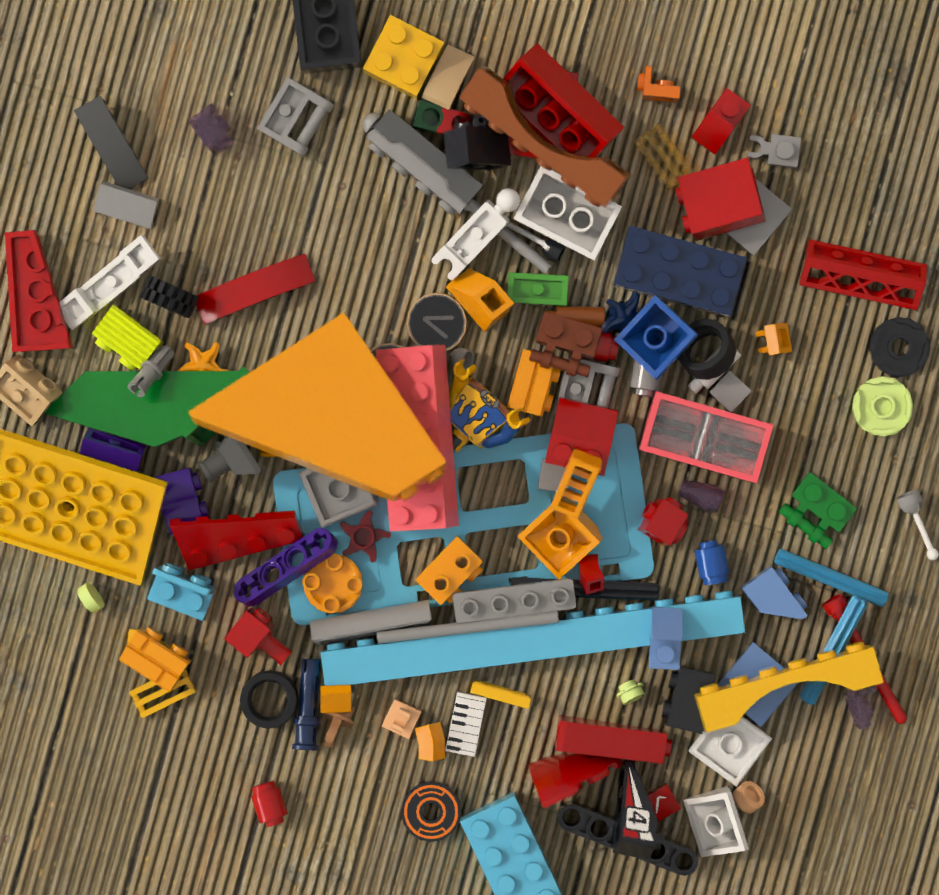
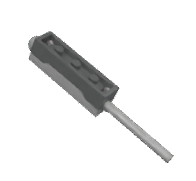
M389 109L382 118V115L378 113H370L364 118L363 129L368 133L367 140L371 142L368 148L380 158L386 155L393 160L394 163L391 167L403 177L410 174L417 180L415 186L425 195L429 196L433 193L441 200L438 205L452 216L456 212L461 216L464 211H468L474 215L481 207L474 199L483 189V185L464 169L447 168L446 155ZM506 226L497 234L542 273L545 274L552 266L551 263Z

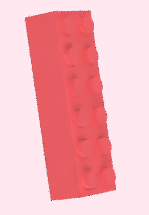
M426 345L376 350L377 362L446 461V469L443 470L444 475L432 484L425 482L417 487L419 491L410 499L403 501L400 498L396 502L387 499L389 531L442 529L459 526L446 346Z

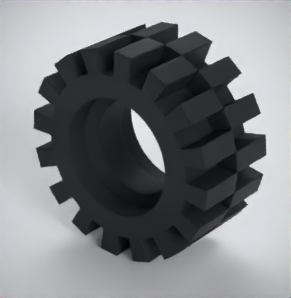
M150 275L140 295V298L190 319L199 298L192 293Z

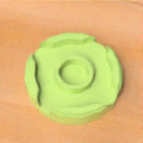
M881 376L869 379L859 386L853 396L852 411L854 419L861 429L871 435L884 437L896 434L905 427L912 416L913 402L911 394L903 384L894 378Z

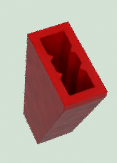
M559 715L555 748L556 751L663 764L664 756L670 757L672 739L667 738L668 733L664 730Z

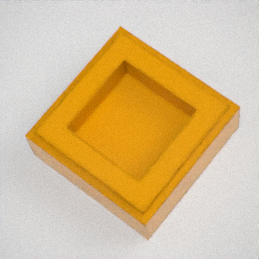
M351 685L320 686L321 713L351 712Z

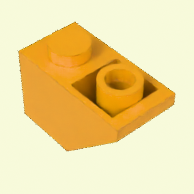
M470 268L446 286L484 332L505 317L514 305V302L495 280Z

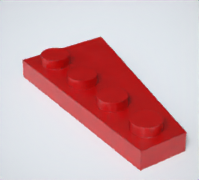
M38 231L5 232L12 352L74 349Z
M295 511L255 513L254 517L246 518L239 517V514L227 515V519L209 520V516L196 517V521L181 522V518L170 519V528L189 571L292 544L304 537Z

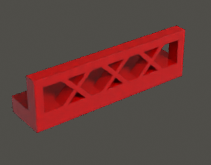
M809 239L799 285L917 310L926 284L927 264ZM810 268L823 270L827 276L817 279L808 277ZM848 275L852 276L856 282L845 285L841 284L838 278ZM876 281L883 283L886 288L880 291H873L867 285ZM908 288L915 290L913 299L901 297L897 291Z

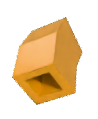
M441 722L415 728L419 743V759L427 761L445 759V738Z

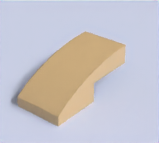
M447 45L423 92L422 98L449 110L475 57Z

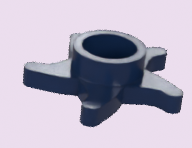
M636 291L632 292L630 299L626 302H618L612 299L607 300L606 303L611 307L608 312V319L601 326L603 333L606 334L611 329H617L620 334L638 314L636 310L640 294Z

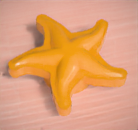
M215 342L212 348L205 352L200 351L190 343L185 344V348L190 353V362L183 365L178 371L228 370L221 369L215 362L219 352V343Z

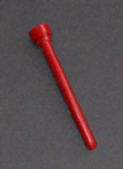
M840 593L825 601L822 607L828 616L831 615L833 619H837L839 622L848 602L843 593ZM855 628L849 640L850 643L864 642ZM881 672L884 683L875 686L898 724H904L907 721V716Z

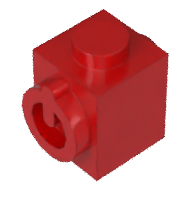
M667 497L666 500L655 499L654 502L650 501L643 510L642 517L644 519L637 530L662 546L675 545L687 530L689 520L686 518L688 514L681 510L683 506L670 497Z

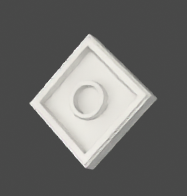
M742 716L736 725L708 733L703 728L702 734L697 736L689 747L688 752L737 787L772 738Z

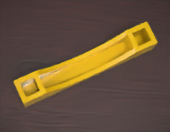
M857 642L846 646L847 651L835 654V650H829L817 654L818 659L806 662L805 658L788 662V668L777 670L776 667H769L758 671L759 676L748 679L747 675H741L729 679L730 684L718 687V683H713L700 687L701 692L694 694L703 728L708 733L736 725L744 713L757 700L775 689L792 683L824 681L844 686L853 691L884 683L874 647L865 645L864 642Z

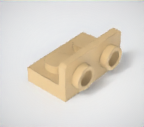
M19 354L5 362L0 369V400L31 427L38 423L50 405L62 394V391L57 388L54 381L41 374L31 361Z

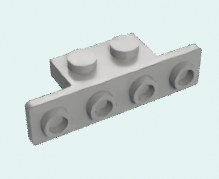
M571 578L453 593L457 623L576 608L574 583Z

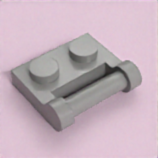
M287 77L257 129L304 157L308 151V148H306L326 113L331 112L334 104ZM310 101L316 105V108L295 141L289 135Z
M581 358L580 363L591 366L588 378L577 374L575 377L566 375L567 371H564L554 415L556 414L559 397L588 403L595 372L604 374L597 405L608 408L615 378L619 377L621 368Z

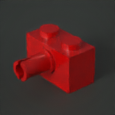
M253 607L246 610L224 638L225 641L246 658L252 655L256 649H261L278 662L280 666L293 652L272 635L273 631L271 630L275 627L271 623L273 617L261 607L256 610Z

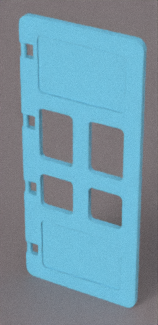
M626 423L615 425L605 475L597 476L582 510L597 525L603 538L588 554H598L600 570L603 565L619 563L620 574L604 576V581H626L646 578L654 570L651 540L648 536L637 530L644 519L642 513L646 504L636 433L634 428ZM551 433L514 438L507 444L493 448L483 447L480 449L476 445L471 444L464 445L458 453L453 450L459 526L442 529L389 531L387 499L374 494L377 505L323 527L337 538L338 544L335 554L343 555V550L348 548L351 540L340 526V523L345 521L349 525H359L362 517L368 510L373 512L371 517L373 528L388 531L391 533V537L381 538L375 543L377 550L376 562L372 563L369 555L362 550L346 556L356 563L362 574L363 588L360 598L351 608L344 612L326 614V612L314 607L304 593L302 580L305 574L289 583L287 588L291 616L294 622L299 625H310V620L417 602V591H424L425 589L421 585L405 586L402 583L397 550L400 542L441 537L444 539L446 548L457 535L466 543L465 537L470 532L531 524L551 505L556 491L538 489L542 459H546ZM521 459L524 462L529 492L527 503L468 512L462 510L456 475L458 468ZM308 468L280 471L273 479L277 512L295 511L304 536L317 528H322L299 476V472ZM571 475V477L578 479L580 481H587V479H584L577 475ZM569 486V490L579 494L582 493V491ZM324 538L320 539L321 545L319 547L321 549L324 547V541L326 540ZM292 544L282 546V551L291 546ZM298 552L293 556V567H297L303 562L304 555L302 552ZM538 559V566L535 569L478 576L472 582L466 579L458 588L464 592L510 586L509 579L513 577L558 578ZM579 562L561 579L571 578L572 580H580ZM435 599L429 600L431 607L454 605L453 602L449 604L445 601L440 605Z

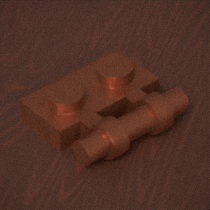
M544 312L535 341L538 344L545 345L546 348L544 352L532 349L529 361L539 363L540 367L546 369L553 367L567 371L566 375L575 377L577 374L588 378L591 366L582 364L580 361L582 356L594 360L602 328ZM559 349L572 353L570 360L555 356V350Z

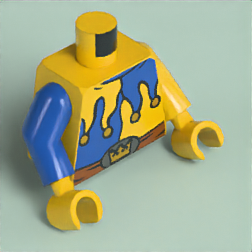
M463 358L453 367L455 376L449 390L451 423L456 427L452 432L453 450L458 453L469 440L480 449L483 447L493 448L509 443L520 430V427L529 424L530 418L527 417L520 420L519 412L522 408L510 411L475 378L472 377L469 380V376L476 371V366L473 364L466 371L463 367L465 361Z

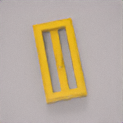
M187 670L182 674L183 679L178 681L174 689L185 684L188 689L148 709L145 708L144 704L168 693V691L162 688L141 699L139 693L157 685L152 681L129 691L135 701L136 708L138 707L141 718L197 692Z
M477 679L473 680L470 693L529 709L531 702L530 694Z

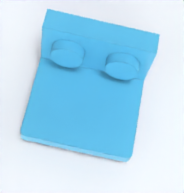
M171 563L155 567L152 574L156 575L147 600L204 621L217 588L211 585L212 579L196 573L191 575V577L182 574L184 570L182 567Z

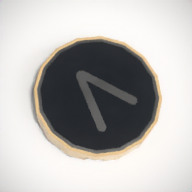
M432 293L425 295L413 304L408 313V332L417 346L445 345L446 351L460 343L466 331L467 320L464 309L457 300L447 294Z

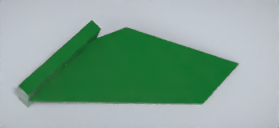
M244 366L238 371H162V378L155 380L144 397L137 396L140 389L133 394L128 388V384L139 371H85L50 405L44 414L156 448L183 436L202 448L217 432L194 424L190 418L189 411L247 375L250 371Z

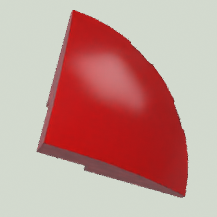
M562 753L529 763L528 767L542 806L546 808L576 794L582 788L581 782L586 780L588 785H591L609 775L608 768H619L625 760L576 753Z

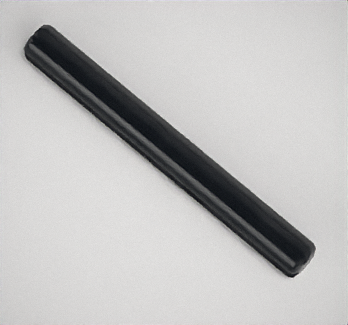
M511 578L510 586L559 579ZM573 580L575 598L656 601L659 597V585L657 583L604 581V590L586 595L580 580Z

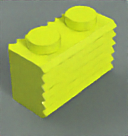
M116 305L111 306L110 310L92 332L97 337L94 343L107 353H110L113 349L121 355L118 361L131 371H134L136 367L141 370L143 361H148L158 347L164 343L163 340Z

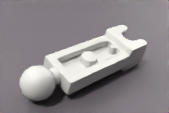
M509 188L501 190L497 195L496 205L488 199L431 259L433 264H438L443 259H448L452 262L453 267L448 273V279L454 280L507 225L510 220L504 213L513 212L520 205V196L517 191Z

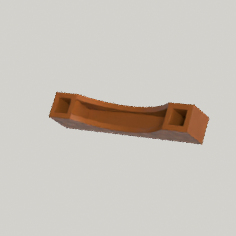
M487 66L477 70L459 97L465 102V109L476 116L480 114L489 120L488 126L499 134L504 132L513 138L512 144L526 153L529 150L538 157L536 162L549 171L553 168L562 175L560 179L563 183L573 189L576 187L586 193L585 199L596 207L602 205L605 208L611 205L631 177V174L608 157L592 158L574 155L545 141L523 117L515 101L511 84Z

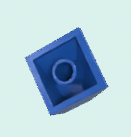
M654 295L614 340L652 377L658 380L695 340L698 334L667 303Z

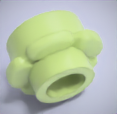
M634 679L625 682L618 687L620 692L616 696L618 699H621L623 705L633 703L645 696L642 689L644 684H636Z

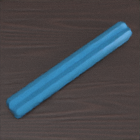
M779 549L775 556L774 563L853 596H859L880 607H884L888 600L889 593L783 549Z
M855 595L851 597L823 652L835 650V654L844 651L868 606L866 600ZM807 681L800 694L801 700L811 705L816 704L827 682Z

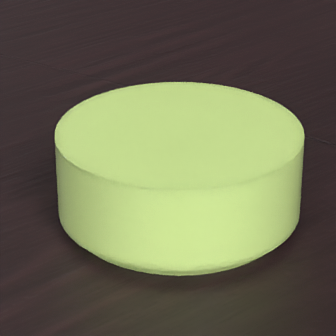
M86 582L78 588V596L90 612L96 613L104 607V601L100 593L91 583Z

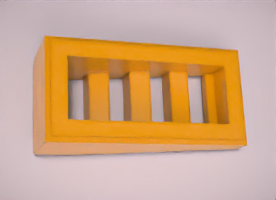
M574 449L550 509L579 519L601 470L602 459ZM571 475H577L579 477L587 479V481H580L578 479L571 477ZM568 485L570 487L582 491V493L579 494L577 492L569 490L566 488V486ZM562 496L577 501V505L561 500Z

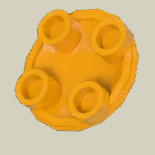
M335 553L306 572L302 580L304 593L309 602L318 610L330 614L344 612L351 608L360 598L363 588L362 574L356 563L346 556Z

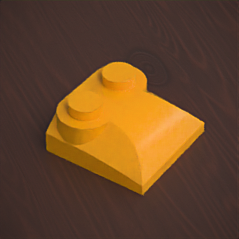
M562 496L561 500L577 505L571 499ZM550 506L517 536L558 579H561L603 539L597 525L583 511L579 519H575L550 509Z

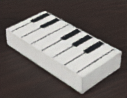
M457 691L445 751L475 757L487 697Z

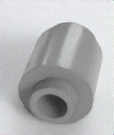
M634 359L630 388L636 389L635 395L653 397L654 392H660L662 375L656 380Z

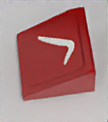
M666 782L647 793L658 819L657 822L681 809Z

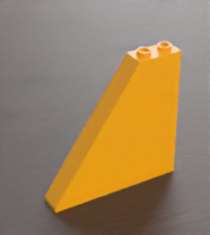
M345 313L337 316L189 411L190 418L196 425L393 502L400 498L403 501L410 499L419 491L417 487L425 482L429 484L436 482L444 475L443 470L446 469V461Z

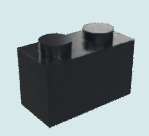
M680 665L679 670L671 671L668 688L673 689L671 699H665L661 717L666 718V726L702 734L703 724L694 694L701 692L700 687L714 683L716 675L713 672Z

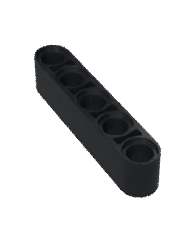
M566 801L561 804L557 815L559 824L563 829L613 849L614 816L576 801ZM566 810H577L580 814L579 819L575 823L564 821L563 814ZM594 821H605L608 824L607 830L603 834L592 832L591 825ZM661 835L660 843L663 844L664 849L660 855H650L649 859L638 858L683 876L692 874L698 866L696 853L690 846ZM681 853H688L692 857L690 864L686 867H680L675 863L676 857Z

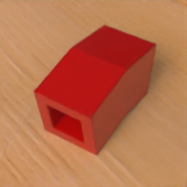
M587 554L579 561L580 583L586 595L604 590V576L599 568L598 554Z

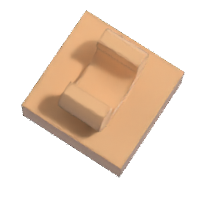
M394 699L382 727L409 739L422 711L398 699Z

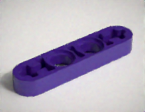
M324 528L313 530L241 578L234 587V597L237 601L248 607L258 605L335 553L338 544L337 538ZM324 538L326 540L324 541V547L321 549L319 547L321 545L320 539ZM298 552H302L304 555L303 562L299 566L293 567V556ZM278 568V579L273 583H269L267 580L268 573L272 569ZM250 586L252 587L250 590L251 596L247 597L245 595L248 593L247 588Z

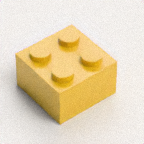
M390 15L363 67V71L370 77L418 101L445 49V43Z

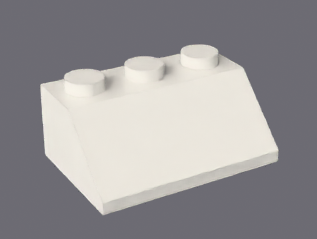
M540 166L513 219L594 261L622 206L612 202L611 205L605 208L602 205L596 207L585 199L586 193L578 187L573 189L563 183L560 179L562 175Z

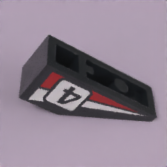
M625 759L619 770L613 853L649 859L654 849L659 848L661 831H657L658 819L633 760Z

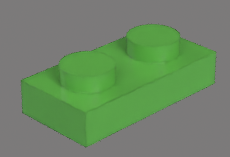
M509 272L507 295L517 304L567 306L569 276Z

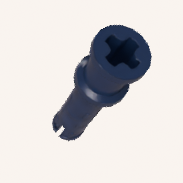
M301 659L298 715L295 716L293 722L296 724L295 743L292 744V749L318 751L319 746L316 744L317 726L320 725L321 720L317 717V700L321 660Z

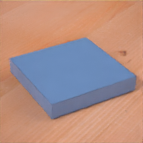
M752 642L718 682V687L730 684L729 679L737 676L747 675L749 679L759 676L758 671L762 669L776 667L777 670H781L784 667ZM798 683L788 684L769 692L757 700L745 714L762 727Z

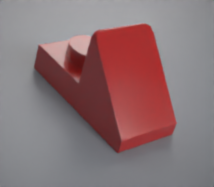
M726 88L691 136V139L715 155L751 105Z

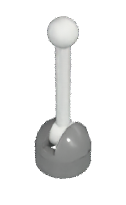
M919 489L901 494L896 498L899 507L903 512L913 514L928 550L927 557L930 560H936L939 552L933 548L918 513L923 504Z

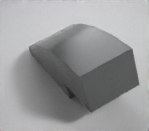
M101 96L74 110L85 132L118 186L131 189L149 179L122 129L117 124Z

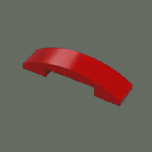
M302 254L246 274L196 295L199 297L196 305L203 324L206 325L283 293H289L312 284L316 280L306 255Z

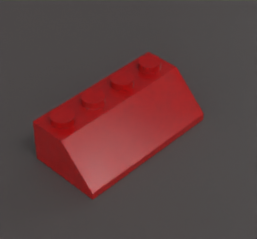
M538 43L522 55L503 78L511 84L515 101L532 129L545 141L563 151L579 156L598 157L625 128Z

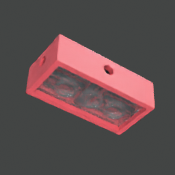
M656 391L654 392L638 450L757 483L774 425Z

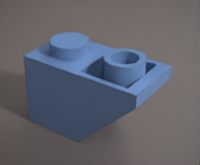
M768 566L741 586V589L760 613L804 619L808 616L804 611L808 607L798 592L792 595L786 587L790 581L780 568L774 570L773 567Z

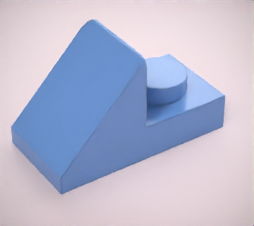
M652 607L648 667L653 669L679 670L681 641H683L682 609Z

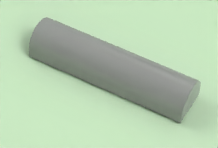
M428 599L310 620L312 641L318 646L374 636L380 631L430 626L434 624Z

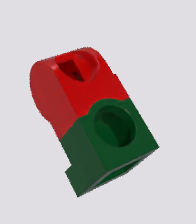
M419 100L411 127L422 132L426 131L444 135V132L456 129L455 125L458 123L471 122L472 116L451 108L448 110L437 104Z

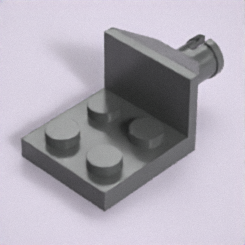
M218 434L214 444L217 451L205 460L197 463L209 483H212L214 479L229 471L234 475L258 474L262 471L245 443L222 434Z

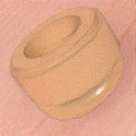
M751 781L743 782L732 793L736 806L748 814L754 813L765 803L762 789Z

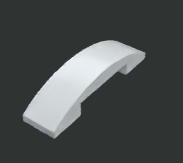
M143 234L119 252V256L84 285L73 290L59 302L65 322L71 330H75L109 305L161 259Z

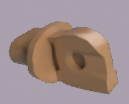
M351 706V712L323 713L326 719L331 722L323 746L332 749L340 727L353 726L354 722L351 718L355 711L354 707Z

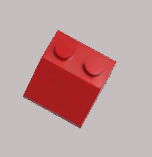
M559 397L545 463L566 467L573 450L578 449L602 459L601 470L598 475L604 476L618 410Z

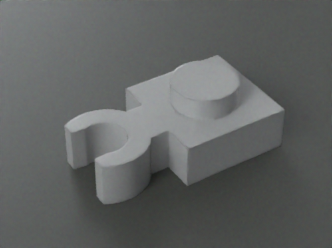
M771 134L770 142H765L758 135L749 137V141L758 143L760 149L756 153L747 152L746 157L758 159L763 155L768 156L766 165L794 169L798 167L801 146L800 137Z

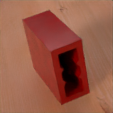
M748 157L678 177L680 187L675 188L679 204L685 205L687 215L682 216L686 233H691L696 241L766 222L753 166Z

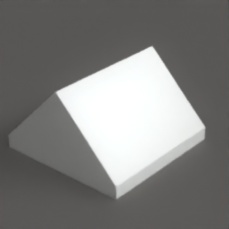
M728 786L683 800L701 857L742 852L749 849L732 793Z

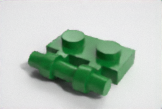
M808 472L790 495L799 502L797 507L793 509L787 503H784L778 512L787 519L786 522L790 526H797L808 535L807 539L813 544L817 542L827 549L833 539L824 533L825 530L830 526L839 533L857 508L811 472ZM807 509L821 519L816 526L803 517Z

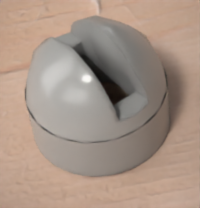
M457 348L450 353V356L453 357L452 361H449L452 369L463 358L465 359L463 367L466 371L474 364V353L471 349Z

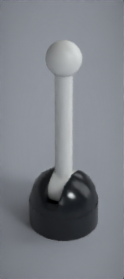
M510 221L506 225V227L541 245L543 255L555 264L560 260L566 249V246L551 238L543 240Z

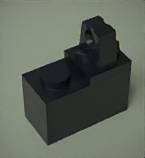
M473 114V122L458 123L455 125L456 129L444 132L447 168L492 171L510 166L508 134L505 132L503 134L497 133L488 126V119L481 114L479 116Z

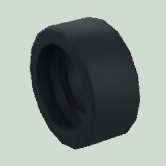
M701 319L689 324L698 336L683 351L678 360L685 370L697 379L709 380L719 377L734 362L737 352L734 339L725 326L716 320ZM706 336H718L722 341V345L717 355L708 362L694 363L690 358V353L695 343Z
M274 670L262 671L251 677L242 688L240 697L241 709L247 720L257 727L266 729L280 727L288 722L296 711L299 700L297 688L291 678L282 672ZM263 682H275L282 686L286 692V707L277 716H262L253 707V691Z

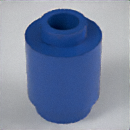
M717 540L699 543L700 548L694 551L699 577L703 578L704 585L728 581L727 574L729 573L724 544L718 545Z

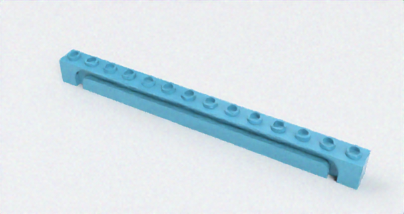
M733 591L715 593V598L703 600V595L686 596L685 602L673 604V599L656 600L655 606H652L682 609L683 641L745 633L741 597L738 595L733 596ZM643 603L626 604L625 610L613 611V606L596 608V614L584 615L583 610L566 612V618L559 619V623L378 644L375 643L374 638L356 640L357 645L345 647L344 642L326 644V650L320 652L325 686L353 685L649 646L652 607L643 608Z

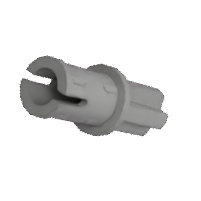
M159 346L148 361H143L141 370L128 384V388L133 394L140 389L137 396L144 397L155 380L162 378V371L175 355L170 346Z

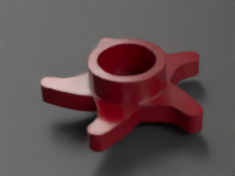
M371 510L365 513L359 525H349L345 521L340 523L344 532L351 538L348 548L342 552L344 556L362 550L369 555L372 563L376 562L377 550L375 543L381 538L391 537L390 532L373 528L371 522L373 512Z

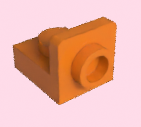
M646 66L644 73L638 74L637 91H642V100L678 103L680 86H674V82L669 80H656V84H650L652 66Z

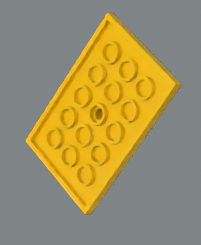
M0 429V541L141 586L144 581L168 482Z

